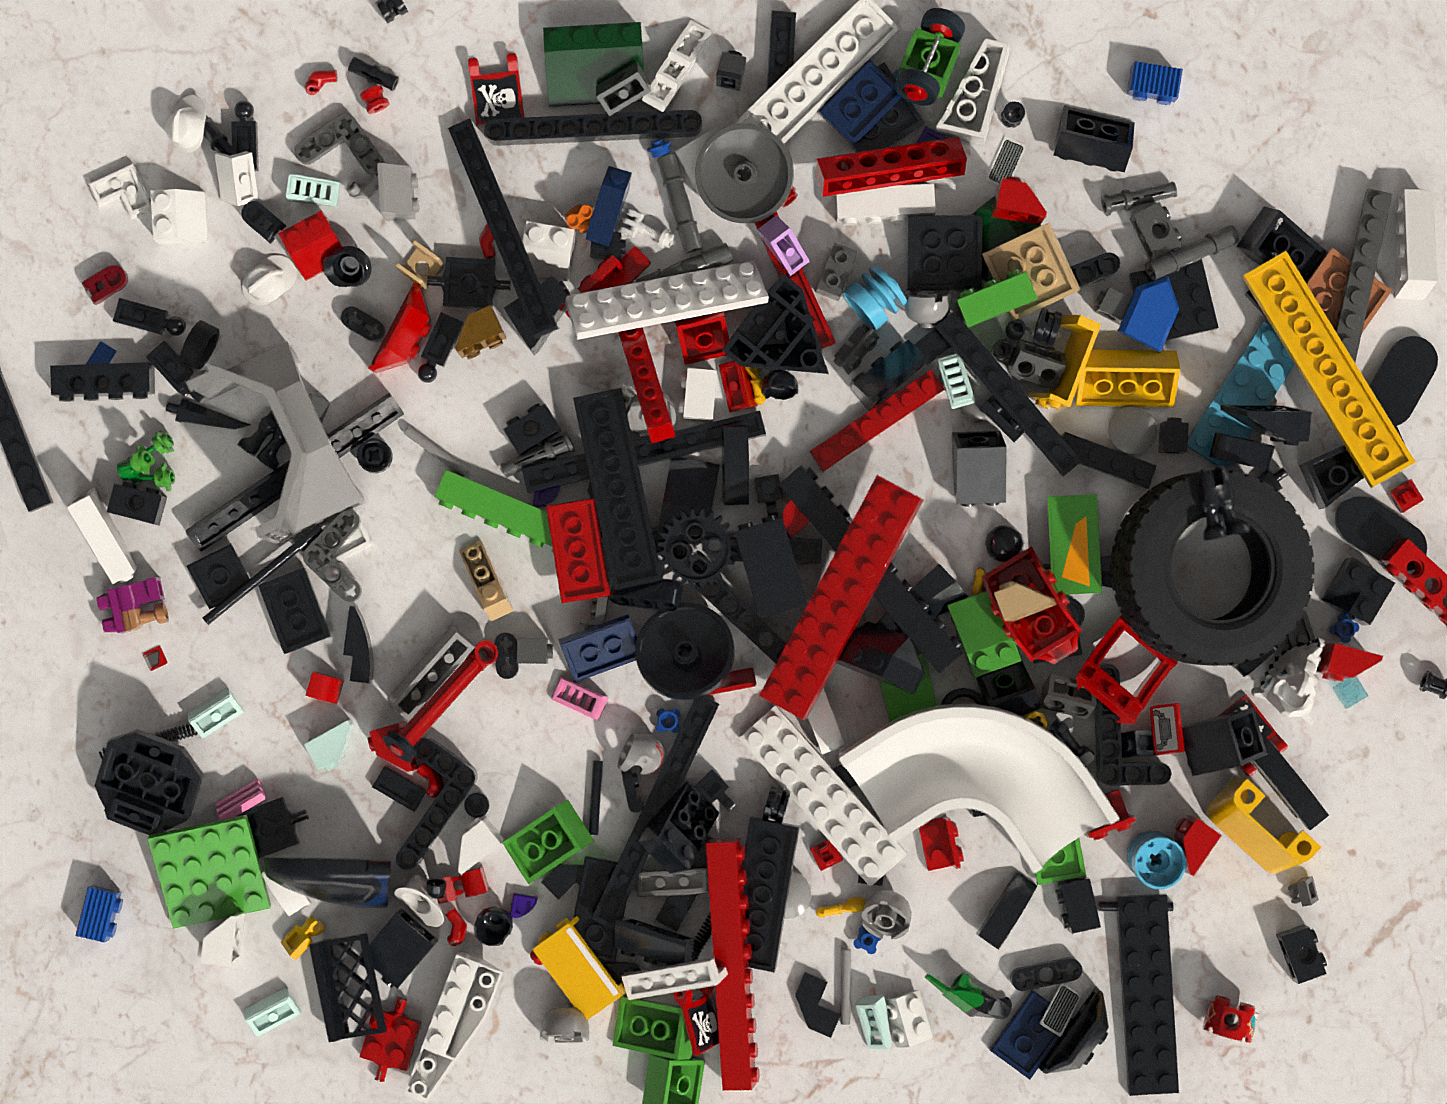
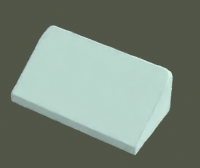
M227 687L189 711L187 717L188 722L203 739L244 711L231 690Z
M288 987L244 1009L245 1021L257 1037L301 1014Z

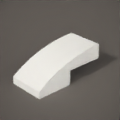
M265 872L262 873L270 890L288 916L311 904L307 896L282 887L267 878Z

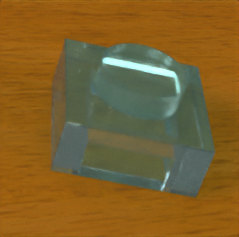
M1357 676L1347 678L1332 687L1346 709L1369 696Z

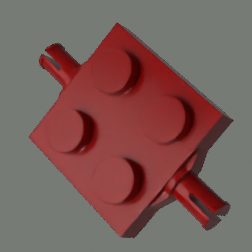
M397 997L394 1011H383L387 1032L365 1036L360 1058L373 1061L379 1065L375 1076L376 1081L385 1082L388 1068H397L403 1071L409 1070L422 1022L410 1019L403 1014L407 1002L405 998ZM371 1015L369 1025L372 1028H378L376 1018Z

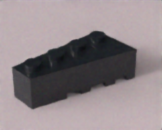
M1393 423V426L1403 440L1396 423ZM1345 445L1299 465L1319 510L1327 508L1356 483L1364 479Z

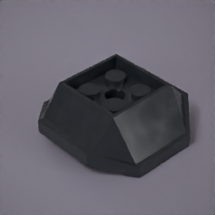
M136 729L111 738L108 741L94 786L105 808L104 812L108 820L141 833L152 835L174 828L190 818L204 774L185 747ZM147 775L152 776L154 781H151Z

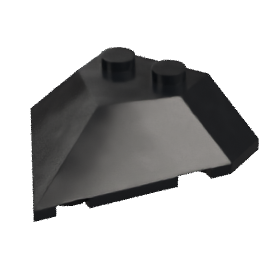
M782 274L767 291L769 296L768 303L755 305L722 349V352L743 367L829 374L813 320L808 310L804 291L789 277Z

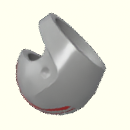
M633 733L621 751L617 767L625 772L632 766L639 765V774L647 775L653 773L663 762V746L652 735Z

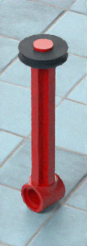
M484 640L476 644L462 664L399 733L388 731V736H383L384 743L397 757L406 762H411L412 757H416L417 754L413 746L476 676L496 661L498 649L494 643ZM479 650H483L486 653V660L479 656Z

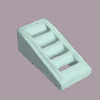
M289 174L286 198L288 201L337 207L340 182ZM297 183H301L299 195L295 194ZM307 184H311L309 196H305ZM317 185L321 186L319 198H315ZM327 187H331L329 200L325 199Z
M958 353L938 359L937 369L951 408L955 409L975 403L963 360ZM960 374V376L948 379L950 376ZM961 383L964 384V385H962V386L955 387V388H952V389H951V386L958 385V384H961ZM963 392L967 393V395L960 396L957 398H954L953 396Z
M866 995L856 1002L855 1005L868 1049H889L891 1047L884 995ZM874 1035H880L881 1039H875Z

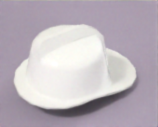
M195 95L184 97L179 101L174 113L166 121V134L174 147L180 152H194L202 143L206 119L204 101Z
M272 255L248 271L242 282V291L246 299L258 306L268 305L295 284L297 269L288 257Z
M414 875L405 887H399L395 890L396 898L420 922L431 927H439L443 924V914L435 905L436 899L431 898L427 894L426 880L422 877Z

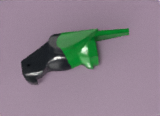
M961 973L958 975L950 988L930 974L925 975V978L940 990L945 998L969 1017L1005 1019L1012 1010V1003L1008 997L995 999L984 988L973 984L969 974Z

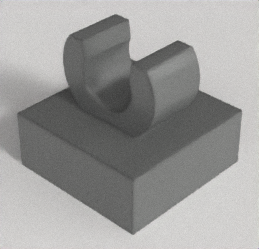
M1313 876L1303 877L1288 887V890L1294 889L1299 892V897L1291 899V903L1297 904L1301 902L1302 907L1313 905L1319 900Z

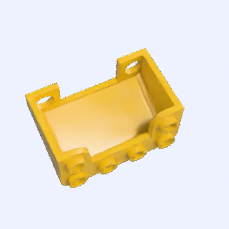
M1234 776L1209 803L1207 816L1210 821L1268 873H1280L1312 859L1322 848L1304 830H1301L1299 833L1292 831L1284 832L1276 840L1249 814L1265 795L1246 778ZM1248 789H1250L1254 793V800L1249 804H1245L1248 798Z

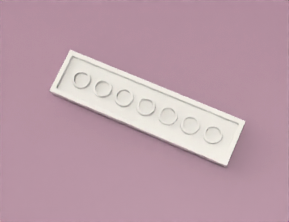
M859 0L733 125L754 124L762 126L776 134L785 144L900 28L873 0Z
M755 260L568 295L565 299V304L578 340L768 303L769 296Z
M777 705L739 737L785 791L790 792V797L870 887L908 854L898 842H892L885 827Z

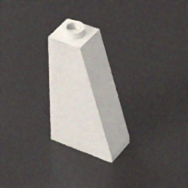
M93 487L74 497L67 508L112 584L118 581L122 584L132 579L137 566L96 488Z

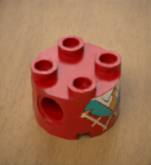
M1219 995L1215 996V1000L1210 999L1202 1029L1209 1031L1211 1027L1213 1034L1241 1042L1243 1037H1245L1246 1043H1252L1259 1013L1255 1012V1006L1240 1002L1239 1006L1230 1003L1229 998ZM1227 1014H1236L1238 1016L1237 1022L1234 1024L1226 1023L1224 1018Z

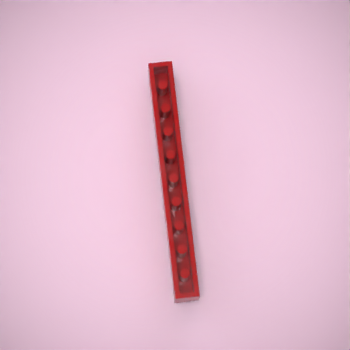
M740 838L711 839L706 843L713 957L716 967H726L728 973L718 985H715L722 1091L752 1090L757 1084L756 1082H759L760 1071L759 1067H755V1058L758 1056V1044L754 1042L753 1033H756V1019L752 1018L755 997L754 993H750V984L753 983V970L749 969L748 959H751L752 950L751 945L747 944L750 922L749 919L745 918V910L748 909L747 894L744 895L743 885H746L747 875L746 870H742L745 848L744 845H741Z

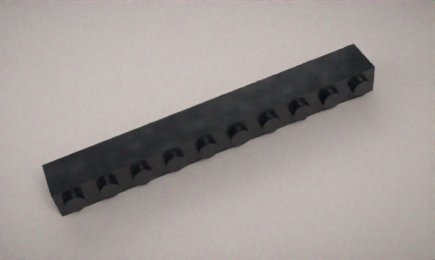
M800 465L779 486L836 552L851 524V521L848 519L850 513L842 504L837 506L832 500L834 494L826 485L821 487L816 482L819 477L810 467L805 469ZM891 562L873 596L904 633L911 638L915 646L933 667L941 673L964 654L960 650L963 645L954 635L950 638L944 631L947 628L938 616L933 618L928 613L931 609L922 598L917 600L911 593L915 589L906 579L903 581L899 579L896 575L898 569Z

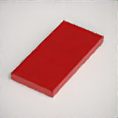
M595 498L546 505L561 603L611 596Z

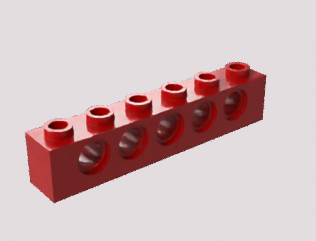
M955 137L817 158L815 176L822 196L826 197L965 175L967 156L960 138Z
M643 327L619 331L618 333L651 443L676 437Z
M1400 538L1381 559L1386 565L1384 569L1393 577L1398 576L1404 582L1402 584L1403 587L1410 593H1417L1422 598L1420 602L1429 610L1434 609L1439 614L1438 619L1447 626V607L1443 605V598L1447 595V574L1409 539ZM1409 562H1412L1414 564V571L1412 574H1409L1407 572V565ZM1428 578L1432 581V587L1429 591L1425 588V581Z

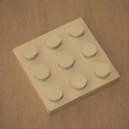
M1050 222L982 254L993 279L997 278L998 282L1006 279L1007 273L1020 269L1021 273L1024 271L1028 273L1037 300L1010 310L1009 313L1013 321L1081 290Z

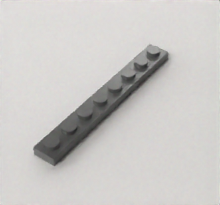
M1369 188L1366 190L1335 329L1354 362H1356L1392 199L1391 193Z

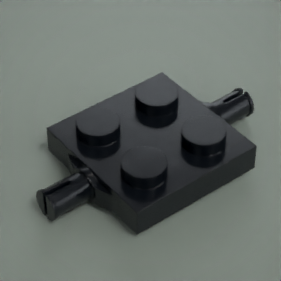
M446 257L443 275H428L427 286H442L444 307L483 309L489 305L493 308V296L496 290L511 291V286H508L511 285V280H497L495 260Z
M284 797L251 808L236 816L247 815L258 858L299 844L296 823L309 819L308 815L299 818V816L307 813L306 809L292 814L287 808Z

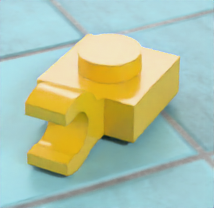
M311 915L306 919L302 927L297 924L280 943L288 955L297 960L309 947V944L313 943L311 937L321 934L325 930V926L321 921L317 923L314 916Z

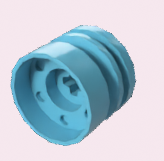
M872 265L869 268L872 277L867 273L861 275L866 285L865 287L857 282H853L842 294L855 313L870 328L872 327L877 331L888 321L884 309L886 308L893 314H896L898 312L896 304L904 307L907 299L899 285L888 273L884 272L877 265Z
M1143 832L1131 841L1127 849V862L1130 870L1145 885L1153 889H1166L1174 886L1181 880L1186 870V857L1183 849L1162 832ZM1151 854L1158 857L1156 862L1149 858Z

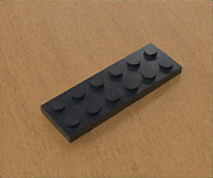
M752 816L749 820L745 844V859L742 862V870H746L747 875L746 885H743L744 895L747 894L748 909L745 910V918L749 919L750 922L747 944L751 945L752 950L751 959H748L749 968L774 973L777 967L800 826Z

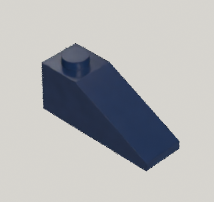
M608 166L587 231L586 240L606 246L610 245L629 192L632 172Z

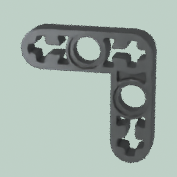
M348 113L338 115L300 141L294 149V154L298 161L302 164L310 165L345 142L369 176H378V169H368L370 163L364 156L370 153L375 162L385 163L359 123ZM343 120L347 122L352 121L350 127L356 134L351 136L345 128L340 129L343 126L341 122ZM323 133L332 134L333 140L329 145H322L320 143V136ZM357 139H364L367 142V146L363 151H356L353 144ZM315 140L321 150L318 152L314 148L309 152L311 155L309 158L305 156L300 157L303 154L302 149L304 147L308 150L314 147L311 142Z
M352 510L341 512L303 552L305 564L340 598L348 602L358 600L362 594V588L332 556L360 527V516ZM353 515L355 517L353 523L355 524L353 527L346 526L343 531L347 532V534L343 536L341 531L335 529L334 526L338 524L341 528L345 524L343 518ZM330 532L337 533L339 537L338 543L334 546H329L325 542V537ZM311 551L315 553L319 551L318 557L323 562H326L327 559L330 561L322 567L320 572L317 569L321 565L316 561H309L311 559L309 555ZM330 567H336L339 570V577L334 581H330L326 577V571ZM344 576H346L348 579L343 582L350 587L355 585L354 592L356 594L355 596L348 595L346 597V589L342 585L337 589L335 585L339 584Z

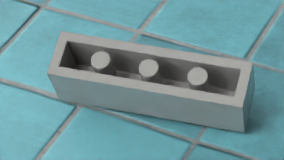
M451 625L387 697L390 707L410 721L475 648L471 640Z

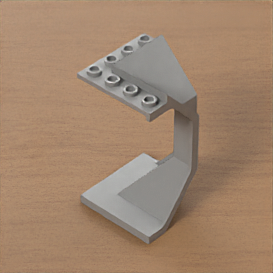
M288 341L227 370L205 362L209 371H199L191 376V380L186 382L191 392L196 391L209 400L240 385L259 392L267 398L290 447L291 460L275 517L255 527L254 530L259 538L277 545L309 530L317 524L320 525L338 516L345 510H350L366 503L362 493L357 490L326 434L302 382L297 364L300 363L299 358L291 349Z

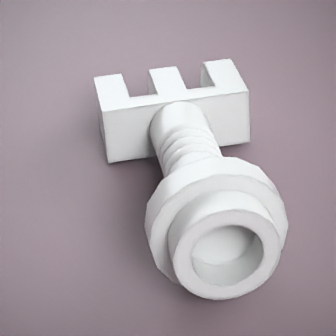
M631 209L627 210L626 214L633 217L634 220L624 218L622 223L630 226L628 230L620 226L618 232L633 239L636 233L639 232L659 241L658 246L661 248H669L674 239V234L671 233V230L664 229L661 232L642 223L644 218L642 214Z

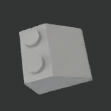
M377 163L379 205L382 216L386 221L416 219L415 212H419L418 197L414 198V188H418L417 173H413L410 166Z

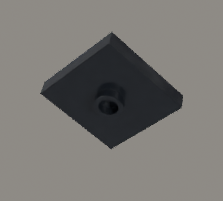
M232 543L187 565L209 610L220 604L250 579Z

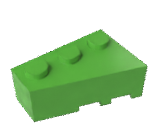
M1017 269L1007 273V278L998 282L997 278L983 283L984 287L975 291L974 288H970L960 292L961 296L957 298V302L967 327L1037 300L1027 271L1021 273V270Z

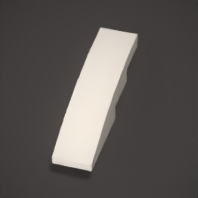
M690 20L656 73L655 79L650 85L651 92L643 96L642 101L664 112L701 53L712 31Z

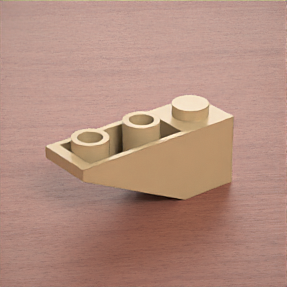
M479 540L460 549L459 552L476 593L490 620L494 621L513 612L514 610L483 542Z

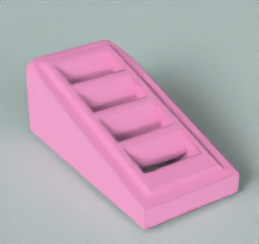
M560 677L551 698L562 705L597 720L600 719L608 701L607 696L564 677ZM568 685L570 686V690L567 694L566 699H563L562 696ZM577 689L579 693L575 702L572 703L571 701ZM585 694L589 695L584 707H581L580 705ZM596 698L597 700L595 702V705L592 711H590L593 701Z

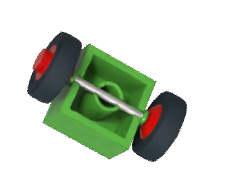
M932 8L924 14L921 21V29L915 28L899 66L895 84L897 93L906 101L916 105L928 106L933 104L937 97L942 99L959 57L962 44L958 42L962 39L965 32V24L957 14L943 8Z

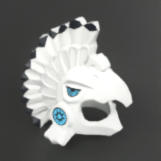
M1316 638L1312 642L1309 641L1308 644L1299 642L1297 646H1290L1286 651H1282L1280 656L1275 657L1274 664H1269V670L1264 672L1265 679L1261 681L1262 688H1252L1251 694L1254 697L1267 699L1281 714L1287 717L1301 716L1309 725H1312L1314 719L1310 716L1309 712L1316 695L1315 686L1319 682V678L1315 674L1319 671L1318 666L1321 662L1319 655L1326 645L1324 644L1325 641Z

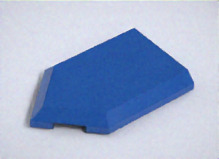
M1168 276L1136 287L1117 330L1159 353L1164 346L1179 311Z

